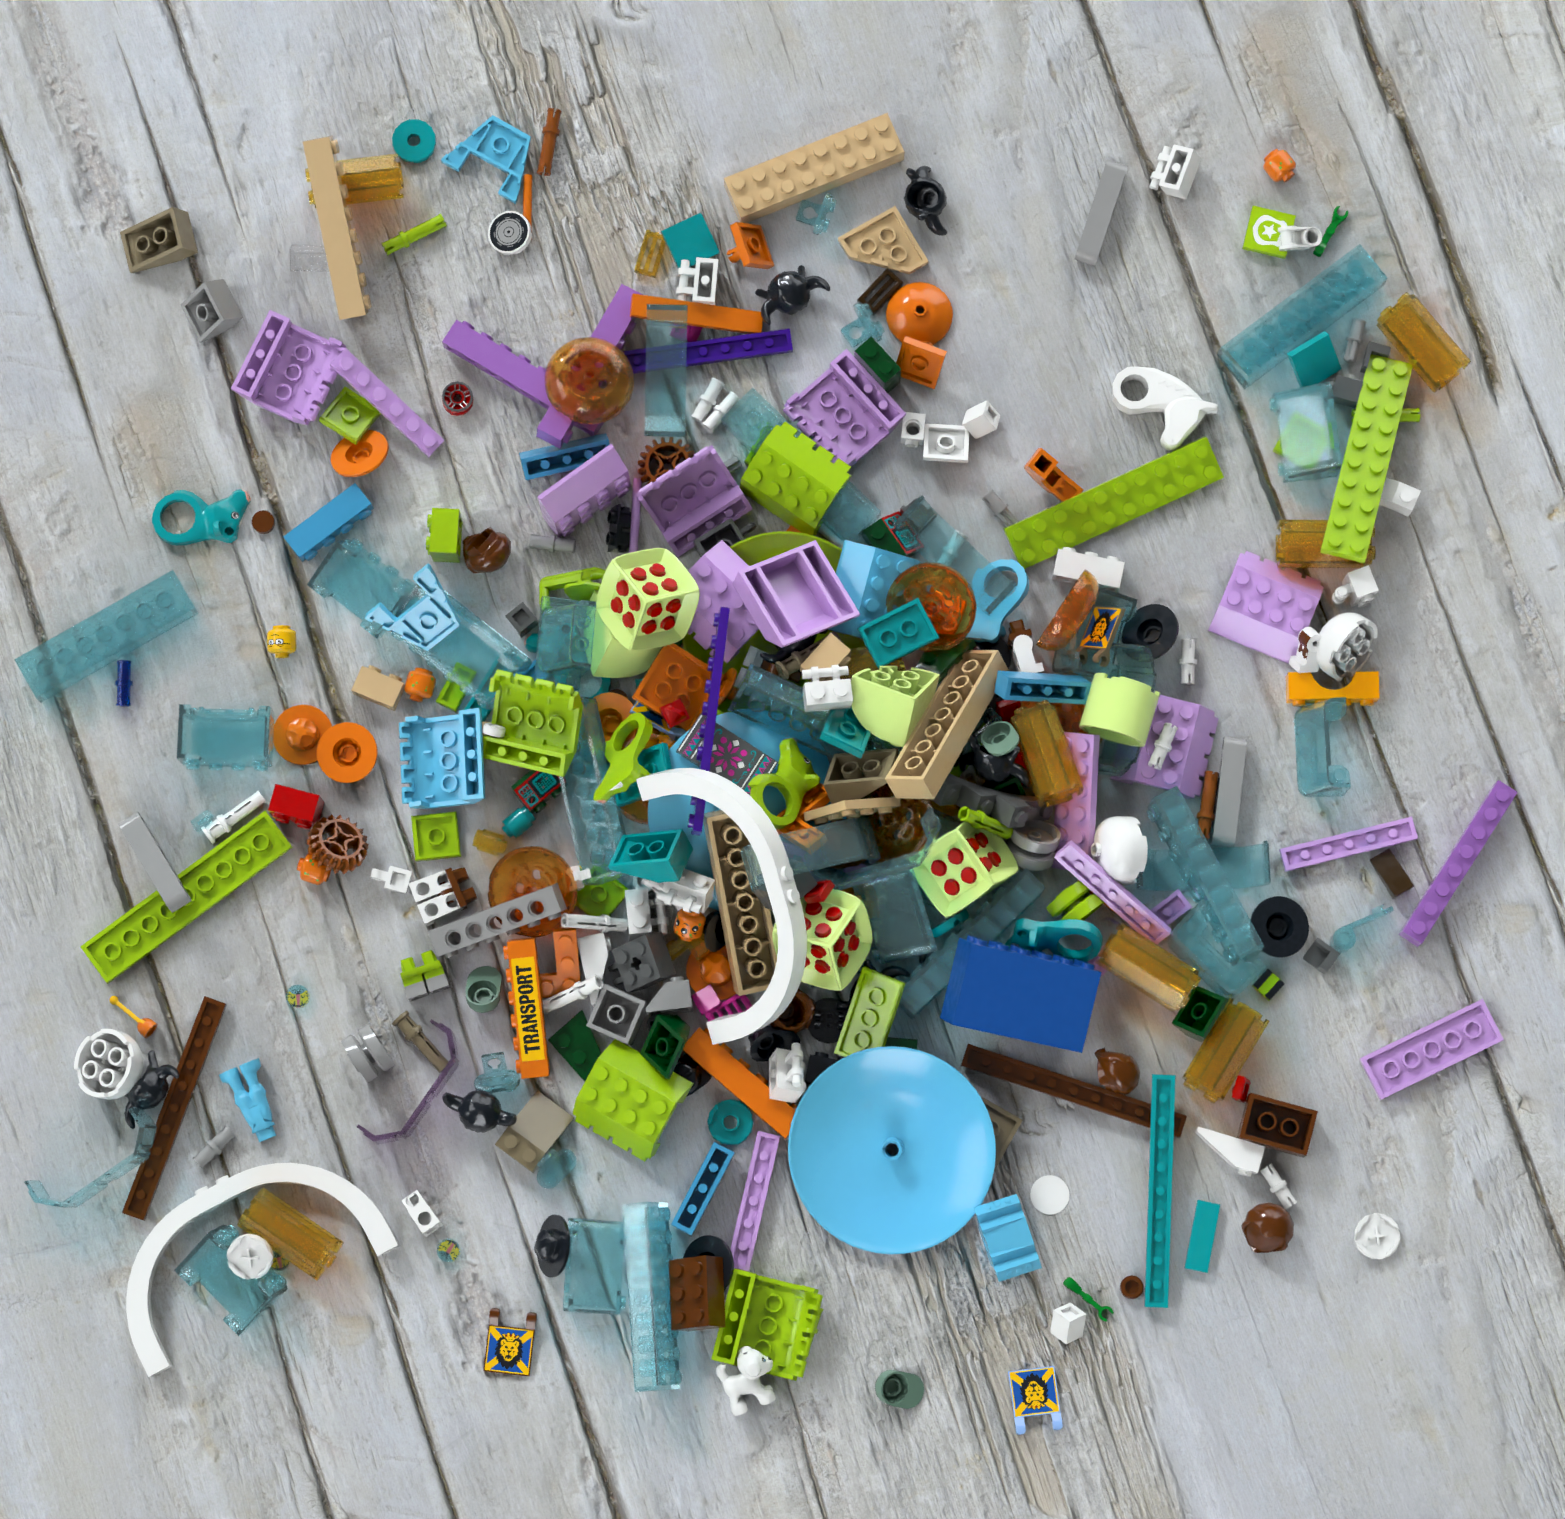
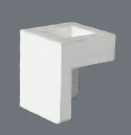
M986 400L966 410L962 425L975 439H978L997 430L1000 414Z
M1072 1303L1055 1309L1051 1323V1334L1065 1344L1083 1336L1086 1313Z

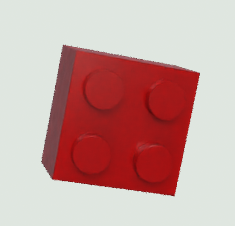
M275 784L268 811L276 819L275 821L279 823L289 824V821L298 824L297 827L311 830V827L317 821H320L325 802L320 795Z

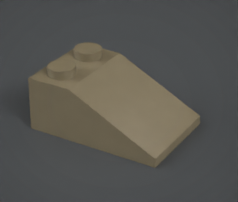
M171 207L120 232L130 273L182 261L198 253L189 214L175 207Z
M898 748L864 751L861 759L850 753L834 754L823 784L831 804L844 800L861 799L887 783L885 778L896 761L899 752Z
M537 1090L517 1115L516 1123L506 1128L495 1145L534 1174L574 1117Z

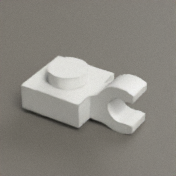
M577 865L566 870L570 892L580 891L584 888L586 879L591 878L590 868L580 871V866Z
M390 866L388 872L373 868L370 877L373 880L384 881V889L407 894L412 871Z

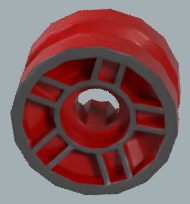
M451 382L444 388L442 393L443 407L451 415L460 416L466 414L473 406L472 390L463 382ZM457 394L462 398L460 402L453 400Z

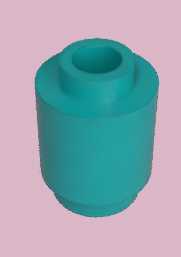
M523 806L521 809L517 808L502 821L504 824L502 830L509 838L514 836L517 839L533 825L532 822L536 819Z

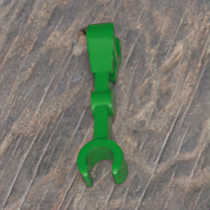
M1340 206L1334 209L1331 224L1327 227L1321 243L1315 247L1314 255L1321 257L1337 226L1346 220L1349 213L1348 210L1344 216H1339L1337 211Z
M1071 1277L1065 1279L1063 1285L1077 1295L1079 1294L1086 1303L1091 1304L1097 1309L1100 1320L1108 1321L1102 1316L1104 1309L1114 1314L1112 1308L1108 1306L1101 1307L1089 1294L1083 1292V1289Z

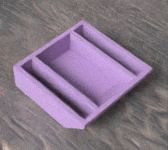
M608 445L537 496L544 520L558 538L570 535L575 530L574 527L579 523L585 524L592 519V514L597 510H605L611 505V500L617 496L621 498L629 492L628 488L631 487L629 472L613 445Z
M816 540L741 569L733 581V586L765 640L781 648L860 616L858 609Z

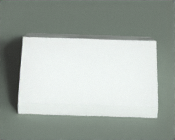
M925 424L923 460L968 463L969 432L964 426Z

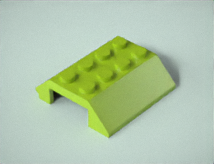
M785 421L781 426L776 425L761 444L741 478L740 489L745 495L787 524L792 525L802 533L815 536L822 526V519L839 491L850 480L852 475L848 472L851 466L839 458L833 464L831 461L835 457L834 454L821 445L814 451L813 448L816 442L803 433L798 438L794 437L798 430Z
M497 669L494 676L490 678L489 686L490 692L496 691L492 724L503 726L506 731L503 738L487 734L483 735V758L564 777L578 746L583 710L579 692L574 691L573 686L560 683L555 686V683L552 681L538 678L534 681L533 677L515 674L514 677L512 672Z
M614 1039L595 1062L576 1097L572 1114L576 1116L575 1121L588 1129L594 1126V1133L606 1140L613 1137V1144L627 1152L631 1148V1154L645 1162L656 1154L660 1143L657 1141L678 1103L684 1102L694 1083L675 1072L672 1073L670 1079H666L639 1051Z
M734 1268L725 1302L726 1327L719 1328L711 1360L737 1366V1352L743 1346H749L773 1360L772 1369L765 1374L797 1381V1377L803 1378L807 1362L802 1361V1356L808 1357L812 1339L807 1336L808 1333L814 1334L818 1316L813 1315V1311L820 1310L823 1295L818 1294L819 1290L815 1288L800 1286Z

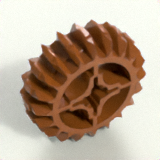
M672 436L669 438V442H665V438L661 437L660 444L655 439L652 440L654 447L646 445L645 449L648 453L641 452L640 457L644 460H638V465L642 467L638 469V474L643 475L641 482H648L647 484L655 482L658 477L669 471L668 468L664 470L665 463H671V470H674L682 457L684 460L689 457L692 458L695 452L688 451L690 448L689 444L681 447V439H678L675 444ZM673 451L676 453H673L670 456H664L660 452ZM653 458L659 465L654 476L649 470Z
M332 814L328 818L323 817L313 825V829L308 833V853L313 854L312 860L319 861L318 867L326 866V871L333 869L334 874L338 873L339 870L343 874L347 873L348 870L352 872L362 864L367 856L369 845L366 843L367 836L362 835L363 829L357 828V822L350 823L349 817L346 820L342 819L341 814L336 819ZM328 833L329 837L327 840H323L322 835ZM353 848V854L347 855L348 849Z

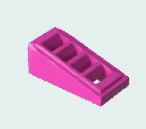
M737 994L704 1015L709 1022L715 1019L713 1016L715 1013L719 1017L724 1016L721 1011L724 1008L728 1015L733 1014L729 1007L730 1004L734 1005L738 1013L744 1012L737 1003L739 999H741L747 1010L752 1007V1004L746 995L739 996Z

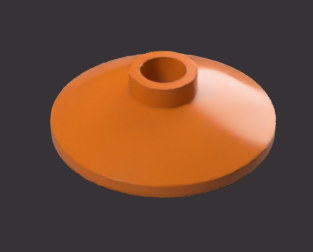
M730 668L724 674L725 676L720 684L718 706L726 699L731 700L737 692V688L734 687L737 676L735 668Z

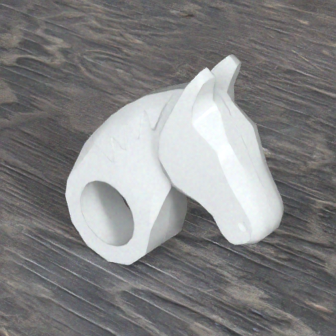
M1127 367L1117 374L1111 388L1113 403L1118 410L1128 415L1147 412L1164 413L1165 430L1162 433L1160 444L1168 451L1178 449L1199 426L1206 414H1217L1219 405L1212 402L1203 401L1198 394L1178 378L1155 368ZM1130 380L1139 381L1145 386L1147 395L1140 401H1130L1121 393L1123 383Z

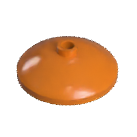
M924 282L910 283L898 289L890 298L886 310L889 330L901 343L904 337L907 336L920 342L928 341V345L930 342L934 345L948 333L953 318L952 306L946 294L938 287ZM919 307L924 309V312L921 314L916 312V309Z

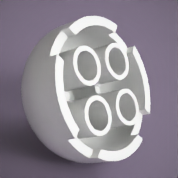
M1352 612L1342 613L1330 619L1319 633L1322 636L1317 646V662L1320 669L1337 681H1341L1346 676L1351 678L1355 672H1358L1364 666L1373 652L1369 648L1373 638H1377L1378 631L1376 625L1364 616ZM1351 650L1357 653V657L1351 655Z
M1114 816L1102 821L1095 829L1094 843L1091 846L1093 860L1121 885L1135 884L1139 872H1144L1147 862V838L1142 836L1139 828L1141 825L1140 821L1130 816Z
M101 1029V1031L92 1036H87L79 1046L74 1062V1070H77L80 1088L90 1096L109 1100L128 1094L140 1080L144 1067L143 1054L137 1042L126 1033L113 1029Z

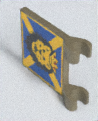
M1095 606L1080 645L1071 654V660L1077 661L1078 657H1080L1078 664L1085 665L1088 660L1087 649L1099 650L1094 654L1093 662L1099 663L1102 658L1100 666H1108L1110 662L1109 651L1125 609Z

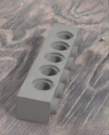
M556 883L429 930L428 934L437 957L445 954V957L449 958L459 954L458 949L465 947L466 951L478 947V942L486 939V942L490 943L500 939L499 934L506 932L509 936L519 932V927L527 924L528 928L541 924L540 919L548 917L549 921L562 916L561 911L566 910L567 907L559 885ZM537 901L543 904L544 910L542 913L536 910L535 904ZM516 909L523 913L522 920H518L515 917ZM495 917H499L502 920L501 928L495 925ZM475 924L481 927V935H477L474 932ZM454 932H457V933L460 934V936H461V941H460V943H458V942H456V941L454 940V938H453V933H454Z

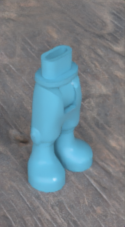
M258 1058L239 1066L248 1084L249 1092L244 1089L238 1067L219 1074V1077L223 1083L229 1084L232 1088L235 1104L240 1108L245 1120L251 1127L252 1134L256 1133L259 1142L276 1136L273 1128L275 1123L272 1122V1113L266 1097V1090L259 1083L257 1071L261 1067V1062Z

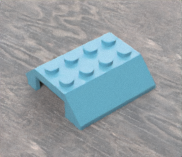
M844 540L836 575L858 609L860 616L828 630L861 638L857 628L916 599L919 589L916 586L922 578L923 563L880 548Z
M481 708L459 710V714L432 718L420 716L405 717V722L399 723V739H407V742L400 743V761H408V765H401V784H409V787L401 788L402 804H409V807L414 809H435L475 804L485 799Z

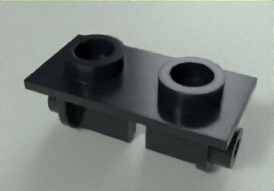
M621 504L612 507L608 513L607 521L610 523L609 532L606 535L608 552L618 548V552L624 553L629 548L630 532L622 531V528H630L632 512H630L629 507H621Z

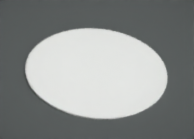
M1053 1175L1039 1178L1031 1188L1030 1197L1032 1204L1038 1211L1044 1214L1052 1215L1061 1212L1069 1201V1189L1066 1183L1061 1178Z

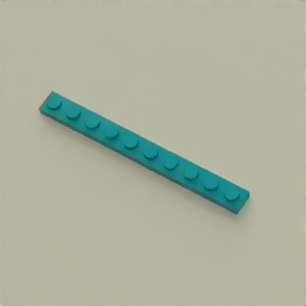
M1152 1074L1144 1307L1168 1308L1176 1075Z

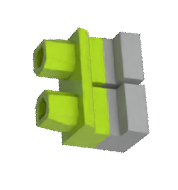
M432 950L421 954L424 965L419 967L415 966L412 957L401 960L402 973L400 975L409 1002L429 995L423 976H425L431 994L451 988L440 960H437Z

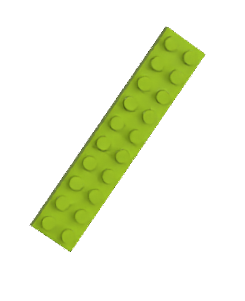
M1374 354L1370 355L1320 553L1365 563L1413 368L1411 363Z
M1204 436L1003 528L1017 562L1026 569L1056 555L1058 549L1063 550V547L1072 548L1224 478L1208 438Z
M264 811L177 875L189 894L191 902L172 913L156 890L80 947L106 983L109 984L293 847L268 813Z

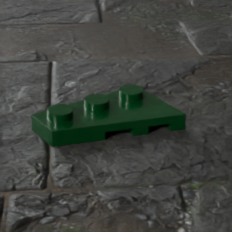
M938 634L939 639L926 646L916 668L940 674L939 684L948 675L947 671L954 663L958 664L963 659L962 655L968 649L972 650L976 646L974 639Z
M581 1010L551 1036L548 1041L585 1082L601 1052L591 1029L586 1026L588 1022L583 1010Z

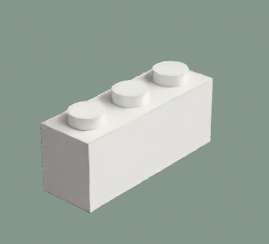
M1063 547V550L1058 549L1052 580L1118 593L1125 562H1121L1120 558L1107 556L1106 559L1098 557V554L1094 552L1082 554L1077 553L1073 548Z

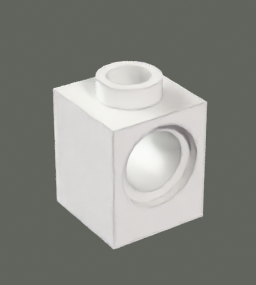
M905 412L906 416L902 421L900 443L905 444L906 447L917 448L918 445H923L926 414ZM909 427H916L919 433L910 435L907 429Z

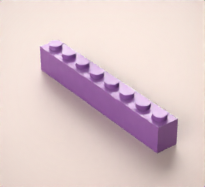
M621 284L540 422L536 437L559 449L563 443L567 444L573 434L571 429L574 424L579 425L584 415L582 413L584 407H589L593 401L594 395L592 393L595 388L599 389L603 384L605 371L611 370L615 362L613 357L616 352L620 353L626 343L624 338L627 334L631 335L636 326L634 322L636 318L630 317L631 295L633 293H641Z
M456 320L442 341L445 349L547 410L565 381L559 377L557 379L549 375L550 372L541 366L536 368L531 365V361L525 356L519 355L518 357L511 353L512 349L503 343L500 345L496 344L490 335L484 332L481 334L476 332L474 326L466 321L461 323ZM598 400L592 401L589 407H584L582 411L584 415L579 425L574 424V426L590 436L597 435L609 416L606 405Z
M1500 780L1493 784L1398 935L1417 947L1423 943L1518 793Z

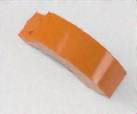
M1038 448L1024 466L1030 477L1061 502L1082 493L1084 489L1056 466L1058 461L1042 448Z

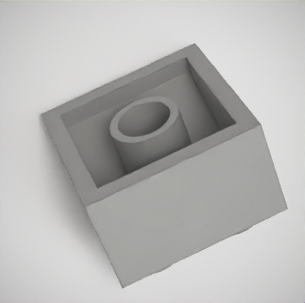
M224 279L203 282L181 304L200 343L231 329L243 318Z
M683 976L670 978L671 982H666L646 1007L647 1016L693 1012L689 979L685 980Z

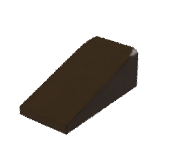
M1390 849L1370 859L1371 864L1392 899L1414 887L1412 881Z

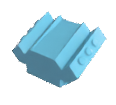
M1017 1194L974 1207L978 1229L990 1264L999 1282L1042 1268Z

